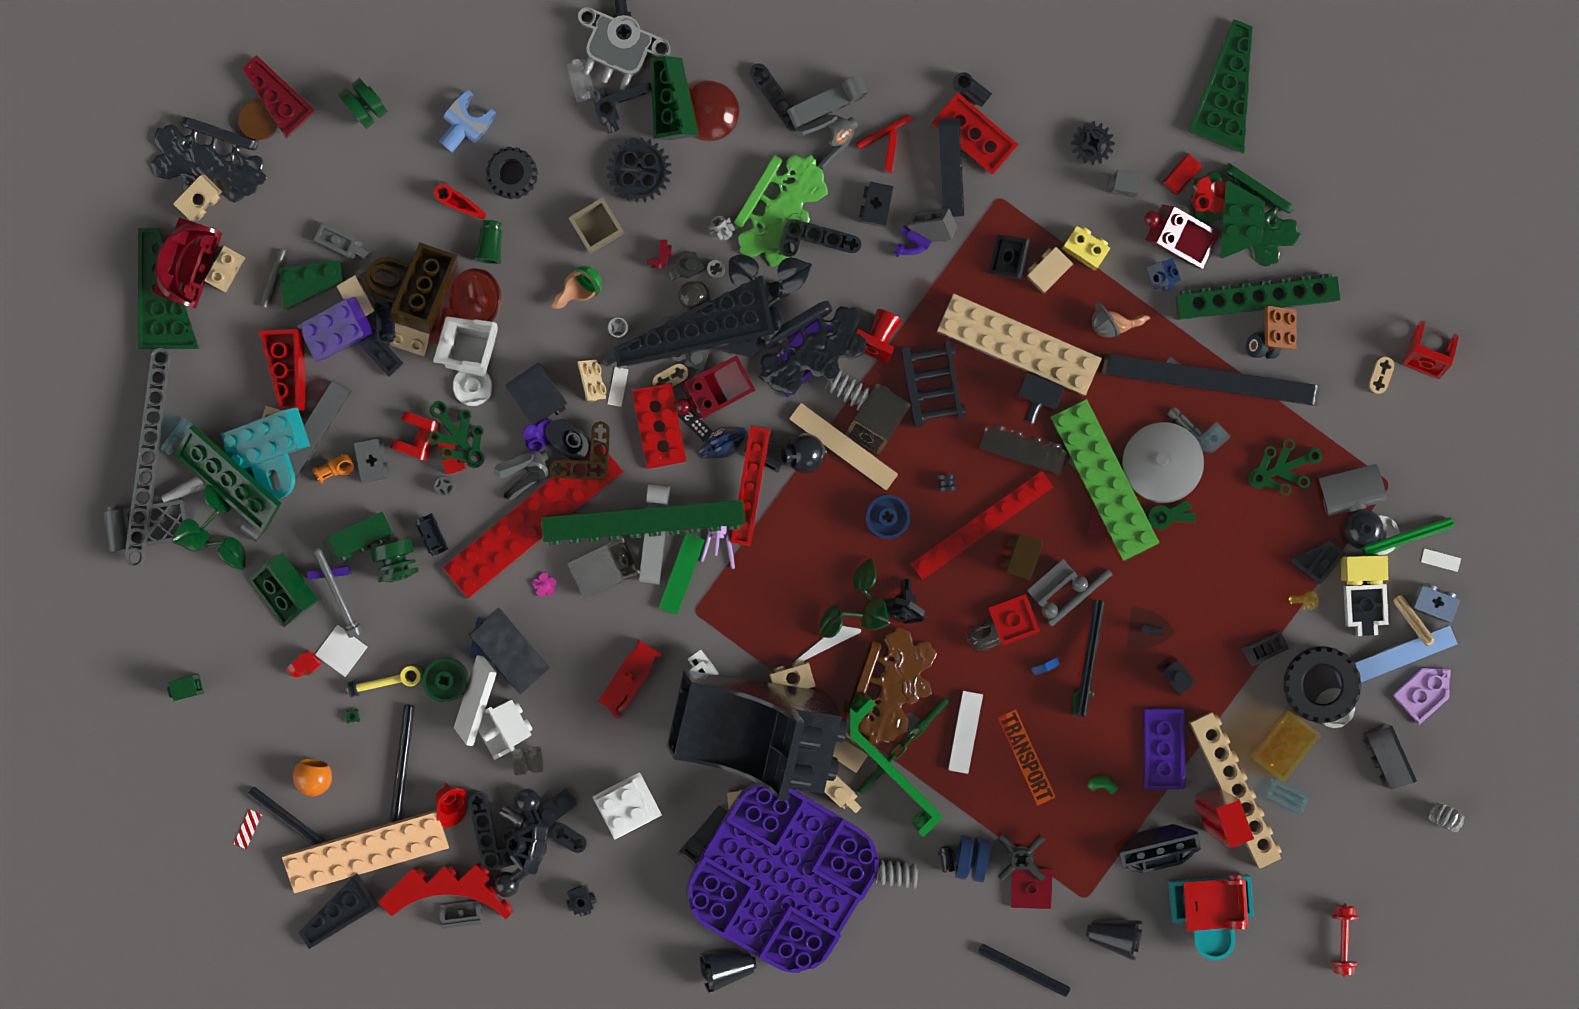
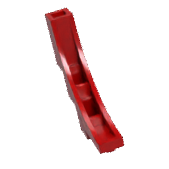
M479 863L474 865L461 879L458 877V871L453 866L448 867L445 865L430 881L426 879L428 875L421 868L417 869L414 867L378 901L391 917L405 906L417 900L436 895L465 896L480 901L493 908L505 919L513 913L511 910L513 906L505 898L502 900L497 895L492 884L488 886L486 882L491 878L489 875L491 872Z

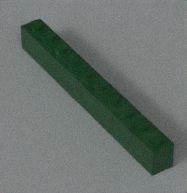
M744 500L541 518L543 542H549V546L561 545L562 540H569V544L581 543V539L589 538V542L601 541V537H609V540H620L621 535H629V539L641 538V534L649 533V537L661 536V532L669 531V535L681 534V530H689V533H701V528H709V532L721 531V527L729 526V530L741 529V525H746Z

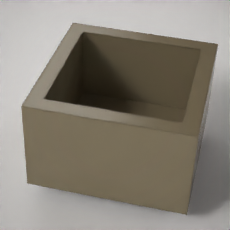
M603 197L569 217L590 254L625 234Z

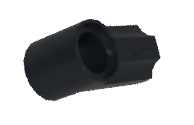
M966 72L959 73L953 80L954 88L981 108L992 95L990 91ZM960 77L967 79V87H961L958 84Z

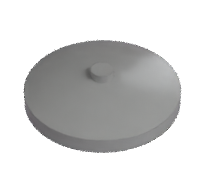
M1162 422L1142 428L1129 440L1123 454V471L1132 489L1141 497L1153 502L1167 503L1185 497L1197 486L1203 474L1204 457L1199 442L1191 432L1177 424Z

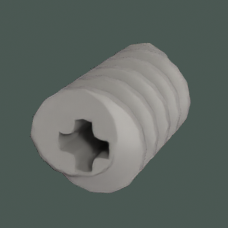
M840 369L834 382L829 381L825 389L831 386V394L838 391L837 398L845 395L843 402L846 403L851 399L850 406L853 407L858 404L857 411H859L869 396V388L861 390L862 383L855 386L856 379L848 381L849 374L841 377L842 370Z
M881 859L878 865L876 884L881 879L882 885H885L886 881L889 880L890 886H893L894 882L897 881L898 887H901L902 883L905 882L906 888H909L910 883H913L914 889H916L918 879L916 864L912 863L909 868L908 863L904 862L901 867L900 862L896 861L893 866L892 861L889 860L885 866L883 859Z

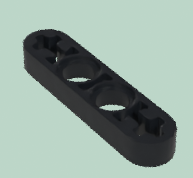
M761 63L753 65L750 70L751 79L786 128L792 132L796 131L794 125H789V117L783 118V115L788 114L787 110L794 105L765 65ZM756 68L764 70L762 74L765 79L770 77V80L765 81L762 86L759 84L762 82V79L759 76H754ZM768 84H773L777 88L773 95L765 92V87ZM778 101H786L788 108L785 111H779L776 107Z

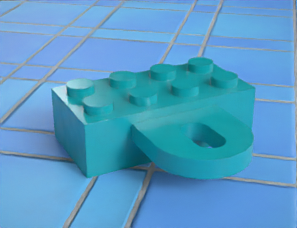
M298 408L283 410L220 434L226 454L244 470L252 468L255 480L275 498H285L292 492L295 486V474L288 454L310 446ZM272 470L277 472L281 484L279 490L275 488L271 476Z

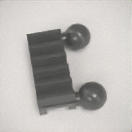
M1064 559L1060 560L1027 589V592L1042 607L1043 616L1048 619L1054 618L1057 615L1058 608L1054 603H1048L1046 600L1070 579L1072 580L1073 589L1077 592H1083L1088 587L1087 579L1083 576H1078Z

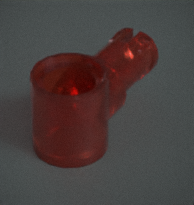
M443 307L439 323H436V326L433 325L430 332L429 343L438 345L446 317H453L455 309Z

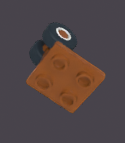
M1266 306L1265 336L1262 334H1252L1247 339L1246 351L1249 356L1261 358L1266 354V359H1274L1279 356L1281 348L1289 350L1297 348L1296 310Z

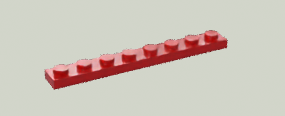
M1040 471L910 564L923 580L1052 489V484L1045 474Z

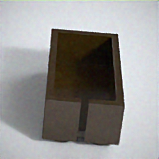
M1023 534L1010 536L1006 548H1009L1007 556L1003 555L999 566L1002 567L1001 572L1024 580H1030L1043 541Z

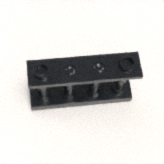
M949 340L944 341L945 347L926 351L914 352L910 351V347L901 348L915 428L923 427V422H926L928 419L957 414L959 421L963 420V415H966L965 405L960 403L952 356L956 355L954 344H950ZM947 355L949 367L922 372L914 371L912 363H916V360ZM946 375L951 377L952 387L925 392L917 391L916 383L919 380ZM954 395L955 407L927 412L920 409V402H923V400Z

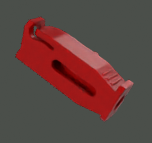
M640 639L636 642L639 646L629 653L598 700V703L604 705L617 719L621 717L617 712L618 705L628 695L627 700L618 710L621 712L627 707L653 668L652 665L654 664L655 657L661 656L660 652Z

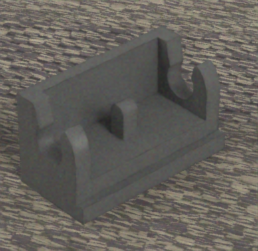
M473 900L440 905L441 929L483 923L480 901Z

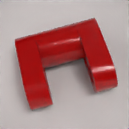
M403 411L400 420L419 426L413 445L393 439L390 448L426 461L432 446L428 442L427 437L432 431H437L440 423Z

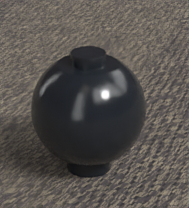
M809 433L794 436L788 442L787 448H782L781 450L782 462L789 464L793 470L799 473L816 471L821 467L827 456L826 446L823 445L818 437Z

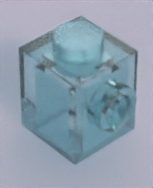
M1215 422L1197 440L1200 442L1201 449L1205 453L1209 452L1211 454L1230 438V435L1218 422Z

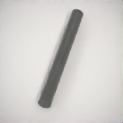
M1107 568L1088 585L1085 591L1079 592L1058 611L1054 618L1048 619L1047 622L1051 626L1055 625L1112 576V572Z

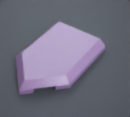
M1421 668L1392 696L1413 720L1420 725L1449 699L1451 670Z

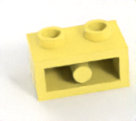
M1077 226L1062 247V250L1095 271L1107 255L1110 247L1107 246L1108 243L1102 238L1098 237L1096 239L1090 235L1091 231L1087 228Z

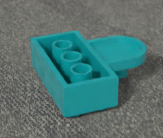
M1241 874V878L1246 881L1248 917H1254L1251 876ZM1229 875L1167 880L1170 920L1173 923L1186 922L1183 882L1229 879ZM1225 928L1193 931L1194 944L1197 951L1209 960L1224 959L1234 949L1235 930Z

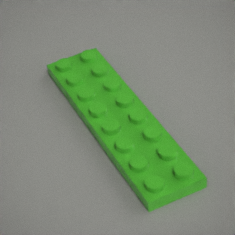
M1087 399L1052 416L1051 420L1122 561L1159 544L1160 542Z

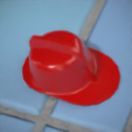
M443 783V787L435 795L437 820H440L441 825L446 828L453 827L462 821L466 814L467 799L464 789L457 788L448 783Z

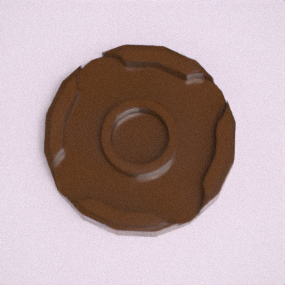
M261 100L247 103L241 109L238 116L241 131L253 140L268 139L277 131V124Z

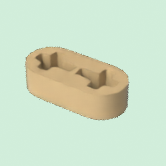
M1382 357L1376 361L1368 383L1369 390L1372 393L1380 394L1388 388L1394 370V362L1391 358ZM1387 361V365L1390 367L1381 374L1382 367L1380 363ZM1379 377H1382L1380 384L1383 385V388L1375 390L1376 386L1373 385V382H1377Z
M676 364L657 374L653 379V386H656L659 382L658 378L666 379L669 377L670 380L665 384L672 383V387L687 379L688 369L682 364ZM679 367L680 370H685L683 378L680 379L677 376L672 379L671 375L676 373V368Z

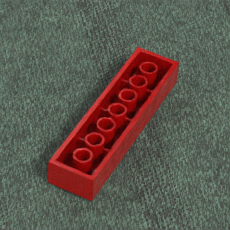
M1219 787L1195 795L1197 800L1194 801L1197 812H1200L1204 818L1201 820L1204 831H1207L1215 839L1217 838L1218 841L1220 840V842H1223V844L1230 848L1254 840L1240 799Z

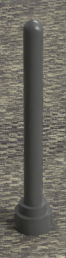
M316 548L314 550L316 559L346 622L345 632L348 638L355 637L363 632L360 623L353 620L322 550Z

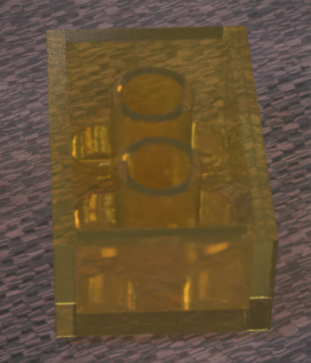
M1285 709L1249 757L1284 783L1321 735L1290 710Z

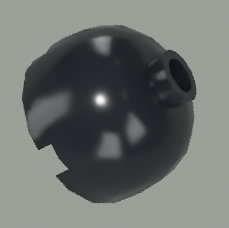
M1367 509L1352 512L1345 518L1342 526L1344 538L1352 547L1362 549L1365 545L1380 541L1384 533L1381 518L1375 512Z

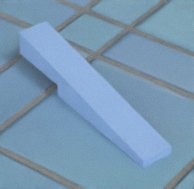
M1450 625L1430 632L1435 640L1430 646H1425L1422 640L1417 637L1355 662L1360 672L1361 682L1457 645ZM1334 671L1341 687L1342 684L1340 676L1336 671Z

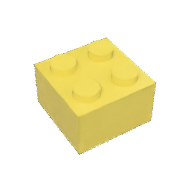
M1347 556L1340 559L1341 581H1347V585H1363L1362 581H1367V584H1383V580H1388V556Z

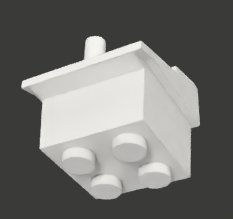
M446 317L433 362L445 364L446 368L485 377L498 331L497 323Z
M510 700L494 709L489 707L484 711L478 731L494 760L515 750L514 746L531 736L530 731L533 729L527 719H522L520 713L523 711L518 702L513 703Z
M640 772L592 796L614 840L662 816Z

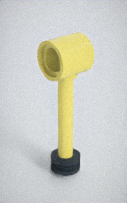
M411 665L404 668L399 675L359 684L354 680L353 682H347V692L352 698L359 696L360 691L400 682L406 686H415L422 681L423 671L420 667ZM412 670L416 673L417 678L415 681L408 679V671Z

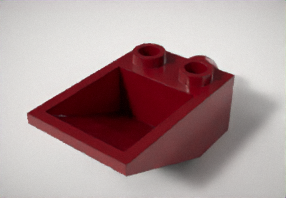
M1162 204L1158 213L1150 211L1144 216L1145 224L1151 227L1145 241L1203 269L1220 234L1218 231L1174 206Z
M736 355L684 382L681 387L688 400L685 398L679 399L675 404V409L680 414H687L691 407H693L701 421L756 390ZM698 383L701 390H696L694 385ZM705 401L709 402L710 408L704 406Z

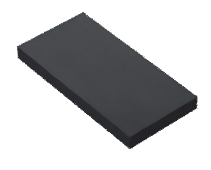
M500 608L492 612L468 634L520 695L550 668Z

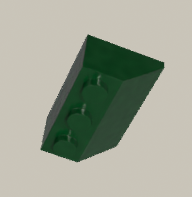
M283 552L266 562L248 579L283 627H286L319 601Z

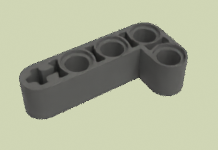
M857 74L845 80L841 85L787 110V113L795 129H797V127L807 125L859 101L867 95L868 90L860 74Z

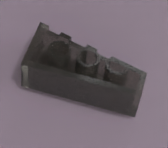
M993 424L992 427L986 426L979 447L982 451L1007 459L1010 458L1022 464H1029L1043 471H1052L1059 476L1062 475L1068 453L1061 449L1060 444L1050 442L1047 445L1041 443V438L1031 436L1028 439L1023 437L1024 433L1015 430L1009 433L1004 431V427Z

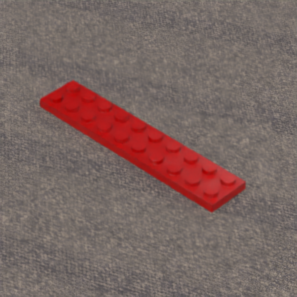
M597 445L594 448V453L597 456H603L606 452L602 445ZM589 447L585 457L575 461H590L591 447ZM609 454L608 475L604 479L591 480L553 477L446 564L443 569L469 599L543 538L541 518L572 515L624 471ZM570 463L569 465H567L568 467H565L563 470H561L568 471L567 476H571ZM577 464L573 468V472L577 476H581L585 471L582 464ZM587 464V477H591L590 472L597 473L598 477L601 476V473L605 472L601 465L593 469L590 468L591 464Z

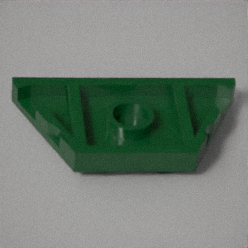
M1229 180L1225 181L1219 258L1228 257L1261 243L1263 235L1265 201Z

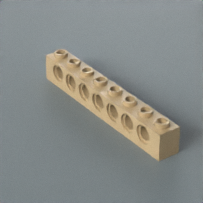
M1207 712L1188 721L1219 788L1240 799L1241 804L1248 802L1250 808L1245 812L1248 823L1253 820L1258 822V828L1252 831L1254 840L1245 843L1256 867L1261 869L1280 860L1279 853L1282 852L1277 841L1273 842L1270 836L1273 832L1268 823L1265 824L1262 819L1265 815L1261 806H1256L1254 802L1256 795L1252 787H1247L1245 782L1247 776L1244 770H1239L1236 763L1239 759L1235 751H1231L1228 746L1230 740L1226 732L1222 733L1219 727L1222 725L1217 714L1214 715L1213 712ZM1209 729H1214L1216 732L1212 740L1206 738V732ZM1222 747L1224 755L1221 758H1216L1215 750ZM1230 765L1233 772L1230 776H1225L1223 769ZM1235 784H1240L1241 791L1238 794L1232 793V787ZM1260 839H1266L1267 845L1263 849H1259L1257 846Z

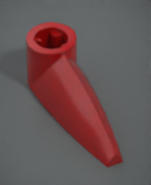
M440 181L435 185L434 196L439 202L480 219L486 217L487 214L481 208L451 188L449 183ZM442 187H444L448 194L441 196L438 189L441 188L442 190Z

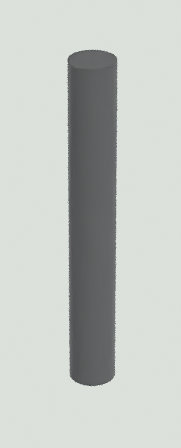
M278 250L260 306L268 308L279 276V269L282 267L287 252L285 250Z

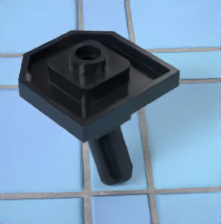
M903 578L901 580V593L896 595L895 598L883 599L886 604L887 613L904 624L924 622L926 613L925 610L916 605V595L912 593V581L909 578Z

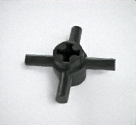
M1003 834L998 837L997 840L1010 852V864L998 875L1001 881H1004L1015 869H1028L1040 882L1046 877L1033 864V852L1046 840L1041 834L1028 846H1015ZM1017 854L1020 856L1027 855L1023 863H1020L1015 856Z

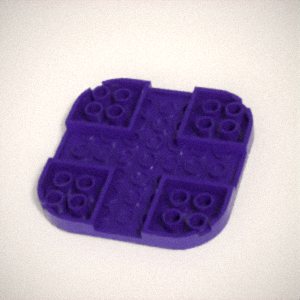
M755 783L744 789L734 800L693 868L687 882V901L696 919L706 928L723 938L731 940L782 971L800 973V971L816 968L827 959L841 937L840 933L859 901L864 899L872 886L879 865L876 847L862 829L795 789H789L787 801L778 800L767 788Z

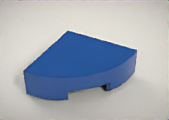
M1054 658L1031 669L1034 675H1038L1059 666L1060 662L1058 658Z

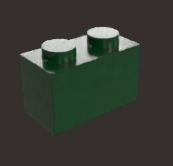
M200 674L169 681V686H167L168 695L170 698H173V701L204 694Z

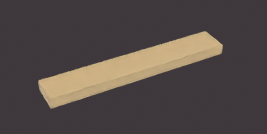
M802 403L790 417L792 422L807 433L818 437L826 447L883 489L887 490L898 474Z

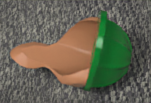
M589 266L574 268L565 279L564 290L555 296L551 307L559 309L563 308L570 300L584 301L597 296L601 292L602 283L599 272Z

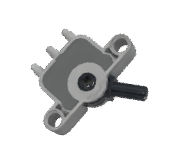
M614 0L616 13L613 14V17L592 8H582L578 13V20L581 26L592 31L586 47L588 59L584 66V75H589L594 63L606 67L601 82L607 83L614 70L624 75L620 90L624 91L629 86L632 76L640 73L648 55L653 57L670 55L671 49L668 41L640 29L637 21L632 18L631 11L628 12L626 0ZM590 13L593 15V19L587 23L582 21L583 15ZM623 29H626L628 32L626 38H623L621 35ZM658 45H665L667 47L666 52L663 54L657 53L656 47Z

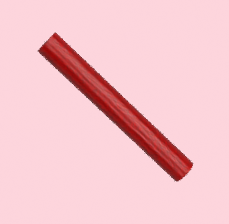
M907 114L856 142L857 147L860 150L889 134L891 131L911 122L910 115Z

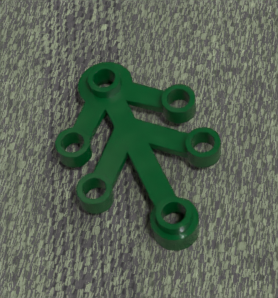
M435 401L430 406V414L434 418H438L452 436L432 431L427 437L428 442L433 445L438 442L460 446L464 451H453L450 447H444L440 451V457L443 460H449L450 458L463 460L471 468L482 466L485 460L484 454L480 450L481 436L484 433L483 428L476 425L471 429L470 435L473 437L471 447L467 442L471 412L464 409L458 414L460 428L458 430L446 415V404L442 401ZM434 409H439L440 414H437ZM462 414H466L468 419H464ZM474 429L479 430L480 435H476ZM431 435H435L437 440H433ZM443 452H449V456H445ZM471 456H475L477 458V461L474 462L471 459Z
M1285 439L1282 442V450L1274 468L1267 470L1270 459L1276 455V449L1268 446L1263 450L1264 456L1258 469H1254L1249 473V484L1257 489L1267 486L1278 491L1283 496L1289 495L1291 493V486L1289 484H1279L1269 479L1279 476L1296 483L1300 488H1307L1310 485L1309 478L1306 476L1300 477L1289 472V470L1306 463H1319L1322 460V452L1318 448H1311L1307 450L1304 456L1285 463L1290 450H1293L1295 447V442L1292 439ZM1286 441H1290L1292 443L1291 448L1288 449L1285 447ZM1267 449L1273 450L1272 456L1266 454ZM1313 452H1316L1318 454V458L1316 460H1313L1311 458V454ZM1256 475L1262 476L1261 482L1255 480ZM1302 478H1305L1307 480V484L1305 486H1302L1300 484V480ZM1283 486L1288 487L1287 493L1281 491Z

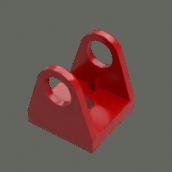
M1420 321L1414 331L1402 365L1440 379L1452 366L1459 335L1454 334L1445 354H1441L1420 345L1425 327V322Z

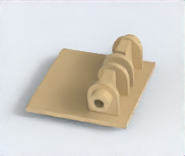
M395 323L396 338H394V342H390V345L425 356L430 334Z
M578 361L587 401L594 402L606 399V387L602 382V371L598 361Z

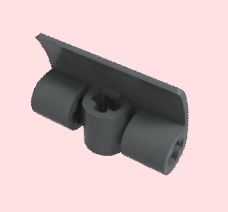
M1377 464L1318 479L1324 495L1323 504L1327 516L1347 511L1352 512L1364 509L1367 506L1387 502L1385 487Z

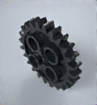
M642 137L639 143H636V140L632 138V144L625 140L624 148L618 145L620 151H612L615 159H608L613 165L607 166V169L612 171L607 177L614 179L610 182V185H617L614 192L616 193L621 190V198L628 195L627 200L630 202L632 197H634L636 203L639 202L640 198L643 199L644 203H646L647 197L654 200L653 194L655 193L661 196L659 189H667L664 182L670 183V179L666 175L672 174L671 171L667 170V168L672 166L671 163H665L669 156H662L665 149L662 148L658 151V143L651 146V139H649L645 144ZM628 155L636 157L635 162L631 165L625 163V157ZM652 156L656 159L653 166L645 164L647 157ZM638 166H642L643 170H657V173L641 172V175H637L636 171H622L621 169L623 167L638 169ZM626 175H632L634 182L627 185L623 183V178ZM647 176L653 177V185L645 186L643 184L644 178Z

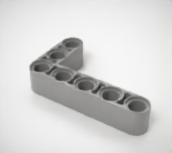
M648 484L647 508L668 507L670 486ZM661 532V536L649 537V533H644L640 583L660 584L666 532Z

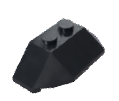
M1176 824L1134 833L1119 850L1122 868L1144 874L1181 865L1191 858L1195 852L1201 850L1198 831Z

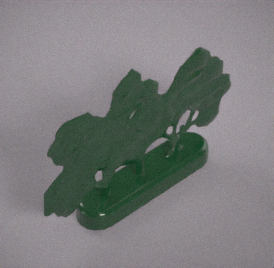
M1227 163L1224 172L1234 179L1235 185L1249 188L1255 192L1254 196L1262 197L1274 205L1271 210L1264 213L1262 242L1251 246L1253 258L1262 266L1267 267L1278 263L1280 255L1278 247L1294 246L1301 233L1298 232L1296 220H1281L1278 218L1276 211L1280 209L1290 214L1295 206L1232 164ZM1216 171L1208 172L1206 175L1211 180V183L1222 181L1221 175ZM1202 178L1194 179L1193 188L1195 191L1191 196V200L1193 199V196L1197 193L1196 186ZM1205 198L1199 199V204L1205 202ZM1195 208L1193 210L1195 219L1200 222L1210 223L1223 218V211L1213 213L1209 210L1203 212ZM1271 217L1274 218V222L1272 224H1270L1269 222Z

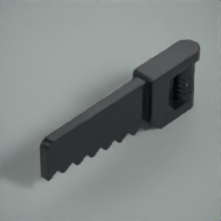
M717 806L698 831L684 844L677 855H682L692 865H695L727 814V811L723 807ZM689 844L697 850L698 855L696 857L686 849Z

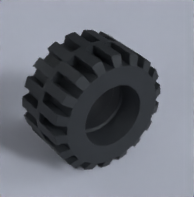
M518 147L501 148L499 152L492 155L491 160H488V167H486L487 181L491 188L501 197L519 199L523 195H528V192L534 189V184L537 183L538 170L534 160L525 150H521ZM508 162H517L523 167L524 175L516 184H506L501 179V169Z

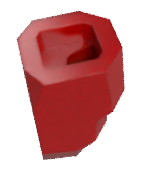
M307 649L286 668V672L289 676L295 678L303 675L310 676L322 663L310 649Z

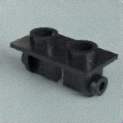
M385 302V306L374 303L375 340L390 346V342H394V338H396L395 323H389L391 321L393 303Z
M433 513L416 520L417 524L415 525L421 537L426 535L428 539L424 540L428 554L431 553L433 557L449 550Z

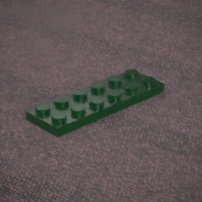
M194 425L189 427L174 456L209 485L211 489L261 533L265 532L277 513L281 502Z

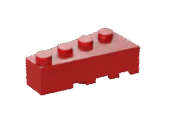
M300 330L258 331L264 346L263 351L267 357L268 369L273 379V387L280 411L292 408L306 411L305 346Z

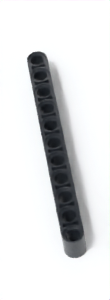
M1103 354L1101 368L1102 375L1312 406L1318 405L1320 385L1111 354Z

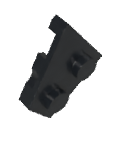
M1326 541L1291 558L1289 561L1321 585L1345 552L1331 541Z

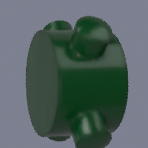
M359 709L345 711L347 714L346 723L360 722Z

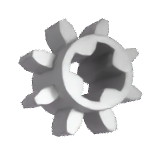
M723 216L713 218L710 223L711 225L708 226L713 239L718 237L722 241L729 239L732 231L735 230L729 217L724 219Z

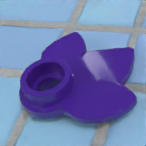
M551 419L541 420L536 426L529 424L525 427L523 435L526 438L525 445L529 450L540 451L544 445H552L546 436V428L552 422Z

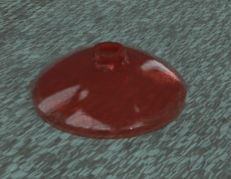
M704 81L690 87L689 92L699 136L694 138L702 141H717L730 134L739 118V105L734 93L727 86L715 81ZM707 106H711L713 108L711 113H707L705 111V108Z
M472 268L465 270L455 279L449 296L450 308L454 318L489 322L496 318L501 306V290L497 280L491 273L483 269Z

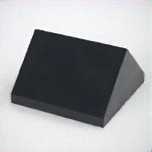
M998 235L989 274L1019 281L1030 239Z

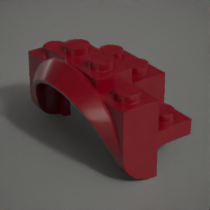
M179 217L174 231L170 235H166L165 241L158 253L153 272L156 274V283L152 294L196 309L206 282L204 280L210 271L223 233ZM199 239L197 245L192 244L194 241ZM179 282L183 283V286H182L181 289H180V286H179Z

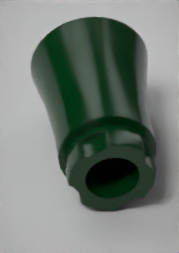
M483 220L473 260L487 264H501V239L503 232L501 230V222Z

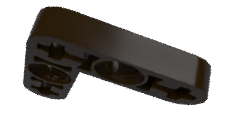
M599 421L592 426L590 461L555 460L549 468L551 475L556 478L604 479L608 475L610 428L608 424ZM599 425H603V428L606 429V432L602 434V439H606V443L601 441L594 443V438L599 439V433L595 432V428H599ZM597 445L605 447L606 452L603 456L595 455L594 448ZM557 463H561V467H568L567 463H571V476H567L568 471H561L560 475H557V472L553 471V467H557ZM577 464H582L585 468L581 476H577L573 472V468ZM587 464H591L590 468L596 469L598 465H601V468L605 469V472L601 473V476L599 477L597 476V473L590 472L591 477H587Z

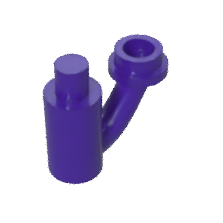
M904 225L900 232L907 236V240L915 243L917 246L904 248L905 244L898 243L893 254L897 258L899 255L920 254L928 249L932 241Z

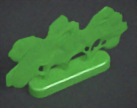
M776 155L772 157L733 222L734 225L740 228L744 226L748 218L753 223V227L750 230L742 232L738 236L741 246L739 251L742 254L753 258L764 252L765 258L771 267H775L785 258H789L782 255L779 251V243L785 223L790 219L808 223L810 221L809 213L803 210V204L818 201L828 194L823 170L816 166V159L812 155L805 158L797 155L790 156L786 164L788 172L782 176H777L776 174L782 159ZM791 170L795 171V174L793 175L789 173L791 172ZM787 178H795V182L792 184H786L783 180L787 181ZM770 182H775L780 187V194L774 200L763 195ZM782 185L786 186V191L782 189ZM759 200L766 203L763 216L752 214ZM794 222L791 223L788 227L791 234L797 233L799 225ZM758 223L763 226L762 229L757 227ZM812 228L808 231V237L814 235ZM790 242L785 243L783 246L785 253L792 252Z

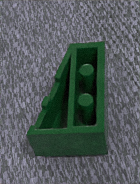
M339 260L279 269L284 309L290 310L294 306L306 302L310 298L344 282L342 262Z
M382 511L328 536L322 543L332 563L341 559L343 562L352 558L353 553L357 551L363 553L371 549L370 545L376 542L380 545L390 540L388 536L393 534Z

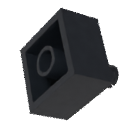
M1029 373L1024 374L1016 395L1017 398L1029 403L1023 420L1035 424L1041 408L1052 411L1057 410L1065 387Z

